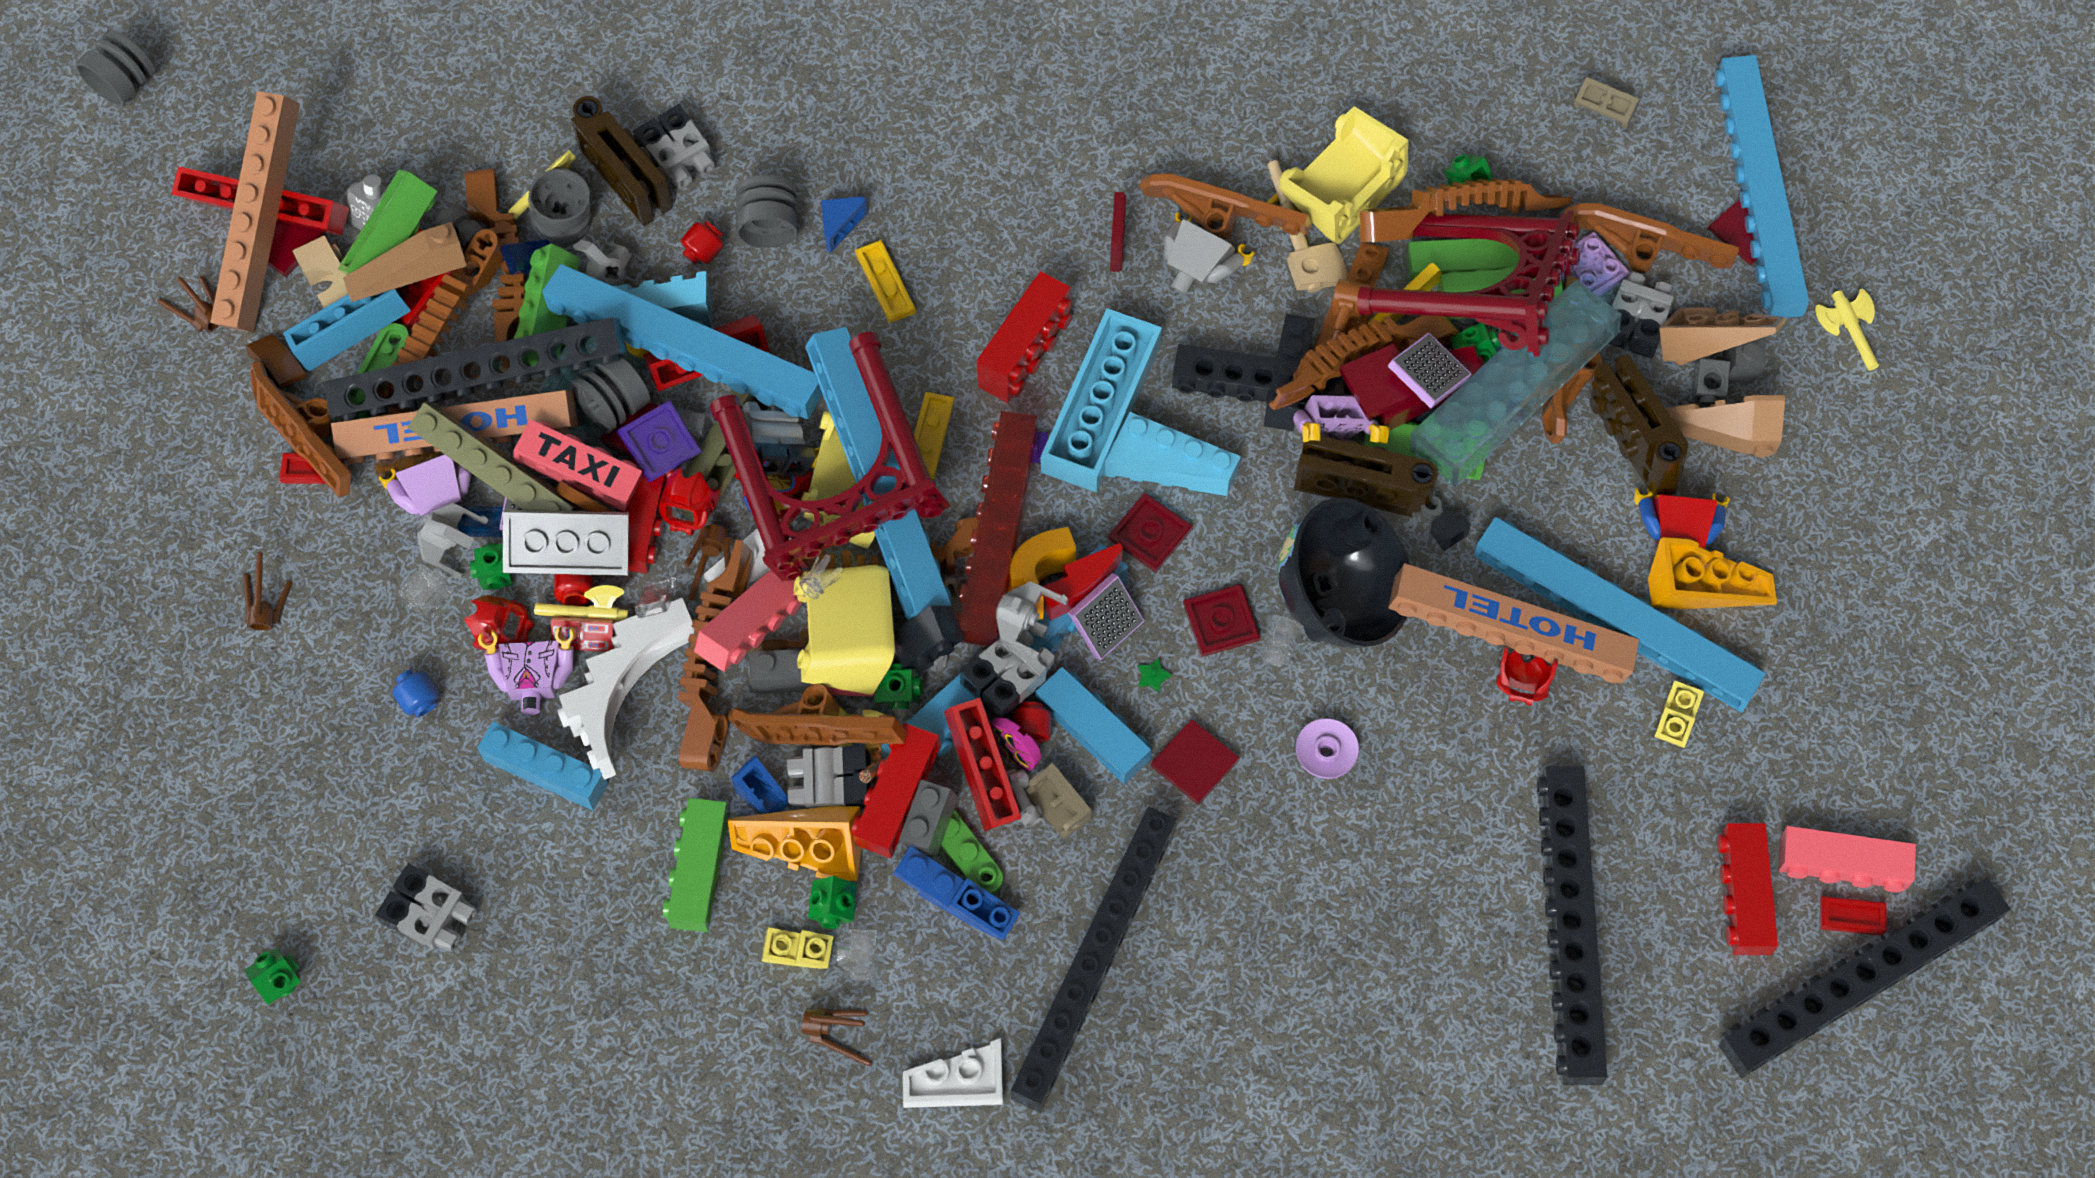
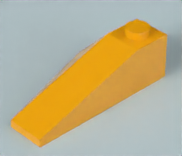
M1663 537L1659 541L1648 576L1651 607L1699 609L1777 604L1773 574L1743 561L1737 563L1723 557L1724 553L1714 550L1710 552L1699 547V543L1693 540Z
M826 806L732 817L728 819L731 849L766 861L772 857L788 861V868L798 871L799 867L803 866L817 871L815 877L821 879L836 876L847 881H856L859 874L862 848L856 846L854 834L851 833L856 817L858 815L861 816V810L858 806Z

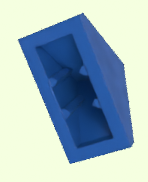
M864 197L821 201L826 249L831 253L868 214L867 201Z
M756 756L747 761L731 777L735 792L758 814L781 812L789 804L788 796Z

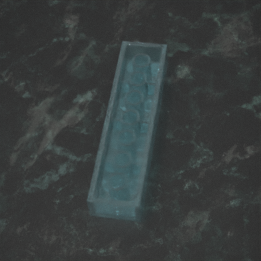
M1575 280L1553 300V303L1548 305V315L1544 321L1545 327H1549L1550 337L1548 345L1543 346L1540 356L1533 357V352H1528L1527 345L1520 350H1510L1503 347L1411 433L1410 451L1420 459L1432 462L1436 466L1438 474L1456 487L1619 333L1622 314L1578 280Z

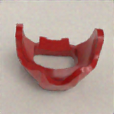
M680 467L667 479L662 500L659 502L660 515L670 524V531L685 532L686 535L693 536L695 530L705 526L708 516L716 508L720 499V490L714 489L712 491L700 471L689 478H684L682 476V467ZM672 507L693 512L694 521L673 517Z
M484 595L471 600L477 606V611L466 617L464 621L475 638L472 644L474 648L486 650V648L479 644L478 637L482 632L483 641L485 643H492L494 641L492 630L498 634V641L495 645L496 649H499V644L528 642L529 639L527 637L534 623L529 620L528 612L522 603L514 599L509 601L505 598ZM510 611L520 618L513 639H510L503 633Z
M1504 647L1500 661V674L1496 676V684L1503 693L1509 696L1508 701L1514 702L1517 700L1525 702V705L1532 706L1533 702L1542 701L1547 698L1550 690L1549 686L1556 673L1558 660L1553 659L1551 666L1545 662L1544 658L1537 656L1529 662H1525L1520 653L1516 652L1515 649L1508 653L1509 648ZM1510 686L1534 692V694L1519 692L1510 688Z

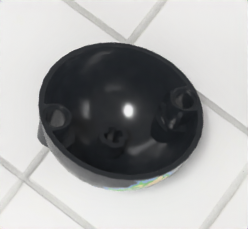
M1331 498L1304 513L1288 532L1279 554L1277 578L1280 594L1288 612L1296 622L1303 625L1305 634L1312 642L1318 643L1323 641L1327 644L1341 647L1364 648L1387 642L1403 627L1407 617L1400 615L1395 610L1389 609L1388 606L1396 574L1404 563L1410 564L1398 535L1382 515L1367 504L1357 500Z

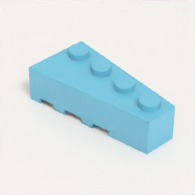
M706 271L697 272L696 278L684 280L683 275L672 276L671 282L661 284L656 283L654 280L643 281L637 288H632L628 284L613 286L712 329V295Z
M1129 412L1105 460V476L1114 478L1119 476L1130 478L1132 481H1149L1161 483L1160 485L1180 486L1186 487L1188 490L1227 496L1239 472L1241 456Z

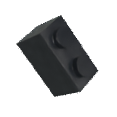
M930 605L894 632L895 650L902 668H916L917 671L931 668L935 664L934 661L952 653L955 650L954 646L965 639L952 606Z

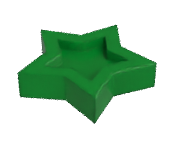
M1159 658L1151 665L1137 666L1142 675L1138 687L1150 686L1160 693L1162 682L1172 677V674L1161 668Z

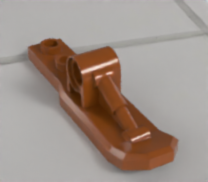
M1171 173L1152 174L1143 178L1139 186L1142 193L1146 196L1166 197L1169 200L1175 201L1204 230L1223 240L1228 239L1231 235L1237 216L1253 219L1255 223L1263 227H1271V225L1281 227L1284 232L1291 235H1298L1299 233L1308 235L1311 227L1308 214L1252 199L1234 191ZM1216 221L1224 222L1219 229L1210 228Z
M1579 203L1565 208L1564 214H1567L1568 210L1574 211V222L1579 223V229L1595 230L1605 237L1607 242L1625 255L1629 267L1637 273H1645L1651 270L1659 249L1681 254L1683 258L1688 260H1702L1719 269H1731L1739 247L1682 231L1668 223L1600 203ZM1637 253H1644L1649 259H1641L1637 256Z
M1361 242L1347 279H1339L1337 282L1333 300L1313 346V351L1320 344L1325 346L1326 342L1331 338L1336 340L1338 335L1342 333L1347 335L1353 328L1358 331L1360 326L1364 324L1368 326L1372 315H1360L1358 312L1357 299L1359 288L1361 285H1375L1377 287L1388 260L1390 248ZM1339 370L1333 373L1331 378L1341 376Z
M1567 276L1562 284L1564 296L1560 309L1556 310L1541 416L1545 436L1551 443L1560 444L1567 434V408L1577 398L1584 385L1593 379L1596 366L1602 364V356L1596 349L1572 343V333L1575 332L1578 324V316L1574 315L1575 307H1578L1582 291L1578 290L1579 278Z
M255 361L250 363V380L257 408L295 452L308 461L339 498L350 494L352 474L349 467L345 463H341L335 456L331 446L324 444L321 438L326 437L332 431V418H330L327 400L314 398L305 401L290 392L287 393L277 388L274 381L267 376L262 362Z
M821 684L809 686L803 692L800 701L780 707L779 710L774 712L751 713L737 707L729 711L727 718L735 728L765 744H904L907 734L898 720L890 715L883 714L879 717H865L860 714L838 716L840 710L838 702L827 688Z

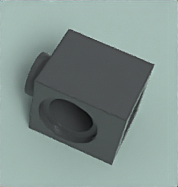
M1700 358L1695 364L1692 399L1700 400V404L1705 406L1713 405L1717 400H1724L1727 397L1730 362ZM1704 378L1714 379L1717 383V389L1711 390L1707 388L1704 384Z

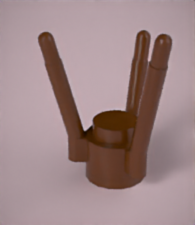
M199 276L198 280L210 303L202 301L182 277H178L177 281L197 305L193 310L194 318L162 298H158L157 302L192 324L199 332L203 330L212 332L219 325L210 323L215 297L205 278Z
M710 524L702 527L700 535L684 563L685 567H689L700 548H702L703 553L688 596L690 601L695 597L708 556H718L724 549L725 569L730 562L732 538L727 537V531L721 526Z
M258 552L253 604L250 577L248 573L243 574L246 605L245 622L249 629L269 631L272 629L273 623L279 624L280 613L289 594L292 581L286 582L274 610L271 608V603L261 601L263 553Z
M807 1008L805 1010L801 1031L802 1034L810 1035V1042L821 1044L866 1066L872 1065L871 1060L823 1037V1035L830 1034L832 1024L865 1026V1021L841 1017L867 1016L868 1012L866 1010L817 1008V1010Z

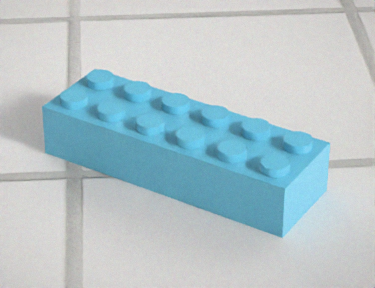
M1106 308L1042 452L1041 473L1097 493L1105 475V460L1129 412H1132L1161 346L1162 327Z

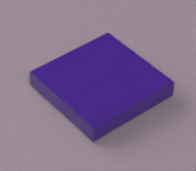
M670 400L617 431L638 467L642 470L648 483L658 479L702 452Z

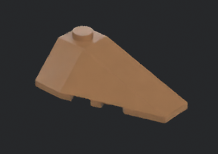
M449 222L417 233L343 277L350 300L354 302L466 267V262L453 224Z
M1680 307L1659 327L1663 361H1674V364L1677 365L1688 364L1694 360L1776 333L1786 323L1785 317L1758 313L1739 317V311L1730 310L1725 314H1717L1716 308Z
M1785 395L1745 396L1744 402L1726 404L1725 399L1717 400L1715 404L1706 408H1700L1696 404L1665 408L1685 437L1744 454H1754L1760 458L1776 454L1782 442Z

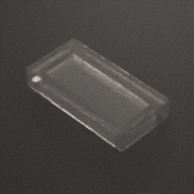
M675 577L646 584L635 607L638 618L668 611L678 588Z

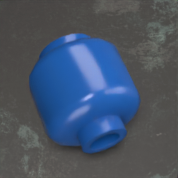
M410 669L395 679L397 684L393 688L392 695L405 714L415 715L418 718L430 712L438 705L436 700L440 694L439 690L426 672L418 671L413 673Z

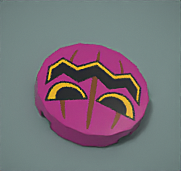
M1001 717L995 718L990 723L1001 756L1016 767L1026 771H1030L1038 765L1041 760L1040 749L1030 735L1026 733L1023 736L1018 732L1020 729L1018 724Z

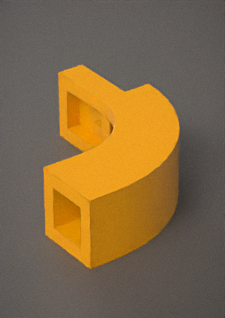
M1069 527L1040 533L1027 540L1018 548L1010 565V591L1030 581L1039 585V582L1046 576L1064 572V565L1076 561V545ZM1043 594L1036 606L1038 608L1037 613L1040 614L1038 620L1044 617Z

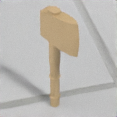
M1277 160L1269 162L1267 165L1271 174L1270 179L1273 180L1280 201V207L1295 211L1293 203L1280 190L1279 181L1283 173ZM1289 234L1295 252L1289 254L1287 263L1297 291L1308 290L1309 293L1320 291L1322 288L1336 286L1339 279H1347L1346 265L1336 243L1308 247L1304 234Z

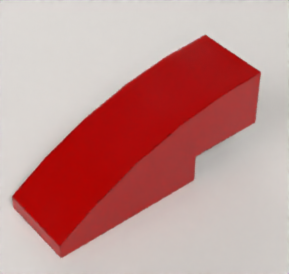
M1121 543L1064 565V578L1043 586L1061 596L1064 594L1068 598L1067 605H1064L1043 595L1044 609L1050 621L1068 613L1108 576L1115 572L1122 561L1123 547Z

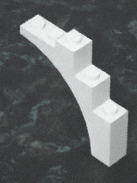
M683 598L612 624L616 636L611 638L615 649L586 659L590 672L584 675L588 685L559 696L563 708L557 711L563 727L570 726L574 737L580 735L584 746L591 745L592 750L587 752L593 770L600 768L604 780L616 775L611 756V735L616 715L625 696L636 681L655 662L674 649L689 643V635L694 634L695 629L691 627L692 620Z

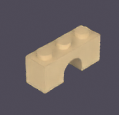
M324 235L292 250L310 286L321 281L333 282L330 288L317 294L323 309L348 295L343 277L347 275L338 270L340 266L339 261L343 257L335 243L330 245Z

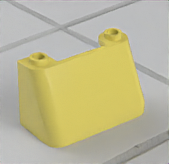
M1355 106L1337 119L1335 123L1336 139L1304 171L1298 167H1293L1291 170L1287 169L1279 181L1281 192L1302 213L1308 214L1310 221L1328 239L1336 244L1343 242L1360 224V210L1376 208L1399 185L1408 170V139Z
M824 411L819 428L824 429L809 492H804L801 498L804 501L830 498L856 484L830 412ZM863 501L859 503L856 510L865 507ZM824 511L820 512L824 519V525L841 517L834 514L828 516ZM803 512V517L814 523V514ZM874 531L860 533L851 537L849 542L868 549L875 537Z
M867 565L804 572L801 577L798 576L796 578L793 588L798 601L807 603L809 643L805 650L802 649L799 652L797 667L801 668V682L821 684L826 687L873 695L890 668L895 651L888 568L879 565Z

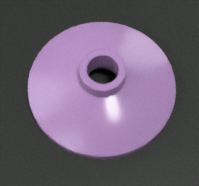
M1319 719L1309 723L1302 729L1296 742V755L1301 766L1310 774L1324 779H1333L1348 773L1355 765L1359 754L1358 740L1353 731L1344 723L1334 719ZM1328 748L1332 751V755L1325 757L1321 754V750Z

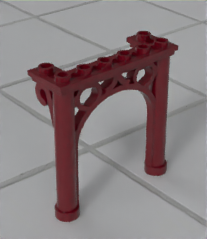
M1568 210L1567 214H1561L1560 219L1443 213V216H1436L1434 213H1428L1413 230V236L1473 238L1497 241L1512 248L1519 256V263L1513 272L1500 282L1483 289L1468 292L1376 288L1375 285H1361L1357 299L1358 312L1360 315L1392 313L1476 318L1478 322L1501 328L1498 339L1505 348L1520 350L1527 345L1528 352H1533V357H1539L1543 346L1549 343L1550 330L1549 327H1545L1544 319H1547L1548 304L1553 303L1555 287L1560 285L1561 272H1564V277L1571 276L1574 266H1578L1580 262V248H1575V240L1578 239L1579 223L1574 222V211ZM1517 289L1526 290L1521 293H1511V291ZM1510 332L1517 333L1518 336H1514Z
M875 332L858 334L849 341L848 345L880 423L882 433L881 447L877 459L868 473L854 486L838 495L822 500L804 501L787 497L775 490L767 477L739 397L736 395H725L717 398L710 404L712 416L719 423L764 545L765 556L762 557L763 562L782 582L796 580L798 576L801 577L803 575V572L810 570L809 564L804 560L805 558H815L822 553V550L831 546L844 545L850 541L851 537L860 533L873 532L879 525L889 520H900L907 515V512L915 509L922 519L934 518L942 514L944 509L951 507L947 498L930 478L881 354V343ZM892 449L900 470L886 466ZM880 476H892L897 479L896 486L892 491L883 495L874 494V485ZM866 493L874 503L856 510L859 503L864 500L861 495ZM774 500L789 508L783 516L782 522ZM824 511L828 516L834 514L841 517L824 525V519L820 512ZM801 512L814 514V523L811 527L801 532L792 531V522Z

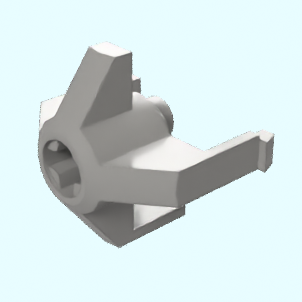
M580 240L573 246L575 250L584 252L590 260L587 265L586 275L611 286L624 285L625 267L631 258V254L626 247L617 245L614 241H609L606 245L612 252L606 256L593 243L585 240Z
M453 502L426 514L418 527L417 538L423 561L451 574V578H461V573L439 563L444 551L450 547H455L456 544L467 549L470 548L474 538L460 532L457 528L463 514L482 524H487L488 519L484 515L480 517Z
M1030 581L1009 591L1002 597L996 610V619L1001 642L1031 655V659L1038 660L1040 653L1019 643L1018 640L1025 630L1041 638L1044 637L1048 627L1037 622L1040 614L1037 613L1038 608L1036 607L1042 594L1064 605H1067L1068 598L1064 594L1061 596Z

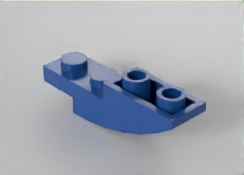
M912 846L909 847L892 874L917 890V895L972 927L1002 941L1006 938L1021 914L968 878L963 880Z

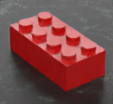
M1042 271L1038 273L978 357L977 378L980 389L1007 404L1013 396L1018 397L1022 393L1026 384L1025 379L1029 373L1032 375L1036 373L1041 364V356L1045 351L1049 353L1053 349L1057 341L1056 335L1060 329L1066 330L1072 320L1070 310L1073 301L1071 300L1070 286Z

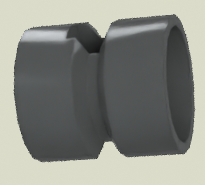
M458 204L444 210L433 226L436 227L452 222L463 254L474 235L478 231L486 229L478 221L472 220V216Z

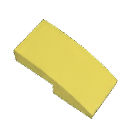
M1674 680L1654 737L1685 748L1704 691Z
M768 927L761 961L827 969L833 936L804 930L796 933Z

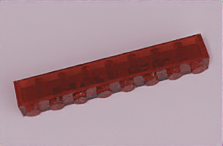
M1001 411L999 422H994L992 440H995L994 449L989 448L987 454V466H990L989 475L983 476L981 493H985L984 502H978L976 520H980L978 529H973L971 536V547L974 548L973 557L968 556L966 561L965 574L969 575L968 584H962L960 602L964 603L962 612L956 613L957 621L965 638L961 643L991 646L999 640L996 610L1002 597L1008 593L1010 565L1016 550L1038 433L1036 415Z

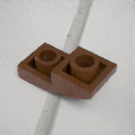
M273 334L246 345L248 355L255 361H260L264 364L267 376L274 381V384L279 389L290 387L295 382L306 378L305 372L297 360Z

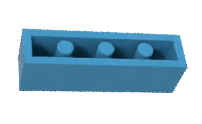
M398 288L351 302L348 294L283 332V335L292 353L309 372L411 312Z
M1061 667L1035 691L1036 702L1042 703L1056 722L1125 785L1151 760L1150 743L1141 734L1135 735L1128 728V723L1120 714L1110 712L1105 707L1106 703L1101 696L1095 692L1091 694L1083 687L1084 683L1076 673H1068Z
M492 722L477 747L483 761L594 811L608 786L607 779L604 780L599 769L593 770L592 766L495 722Z

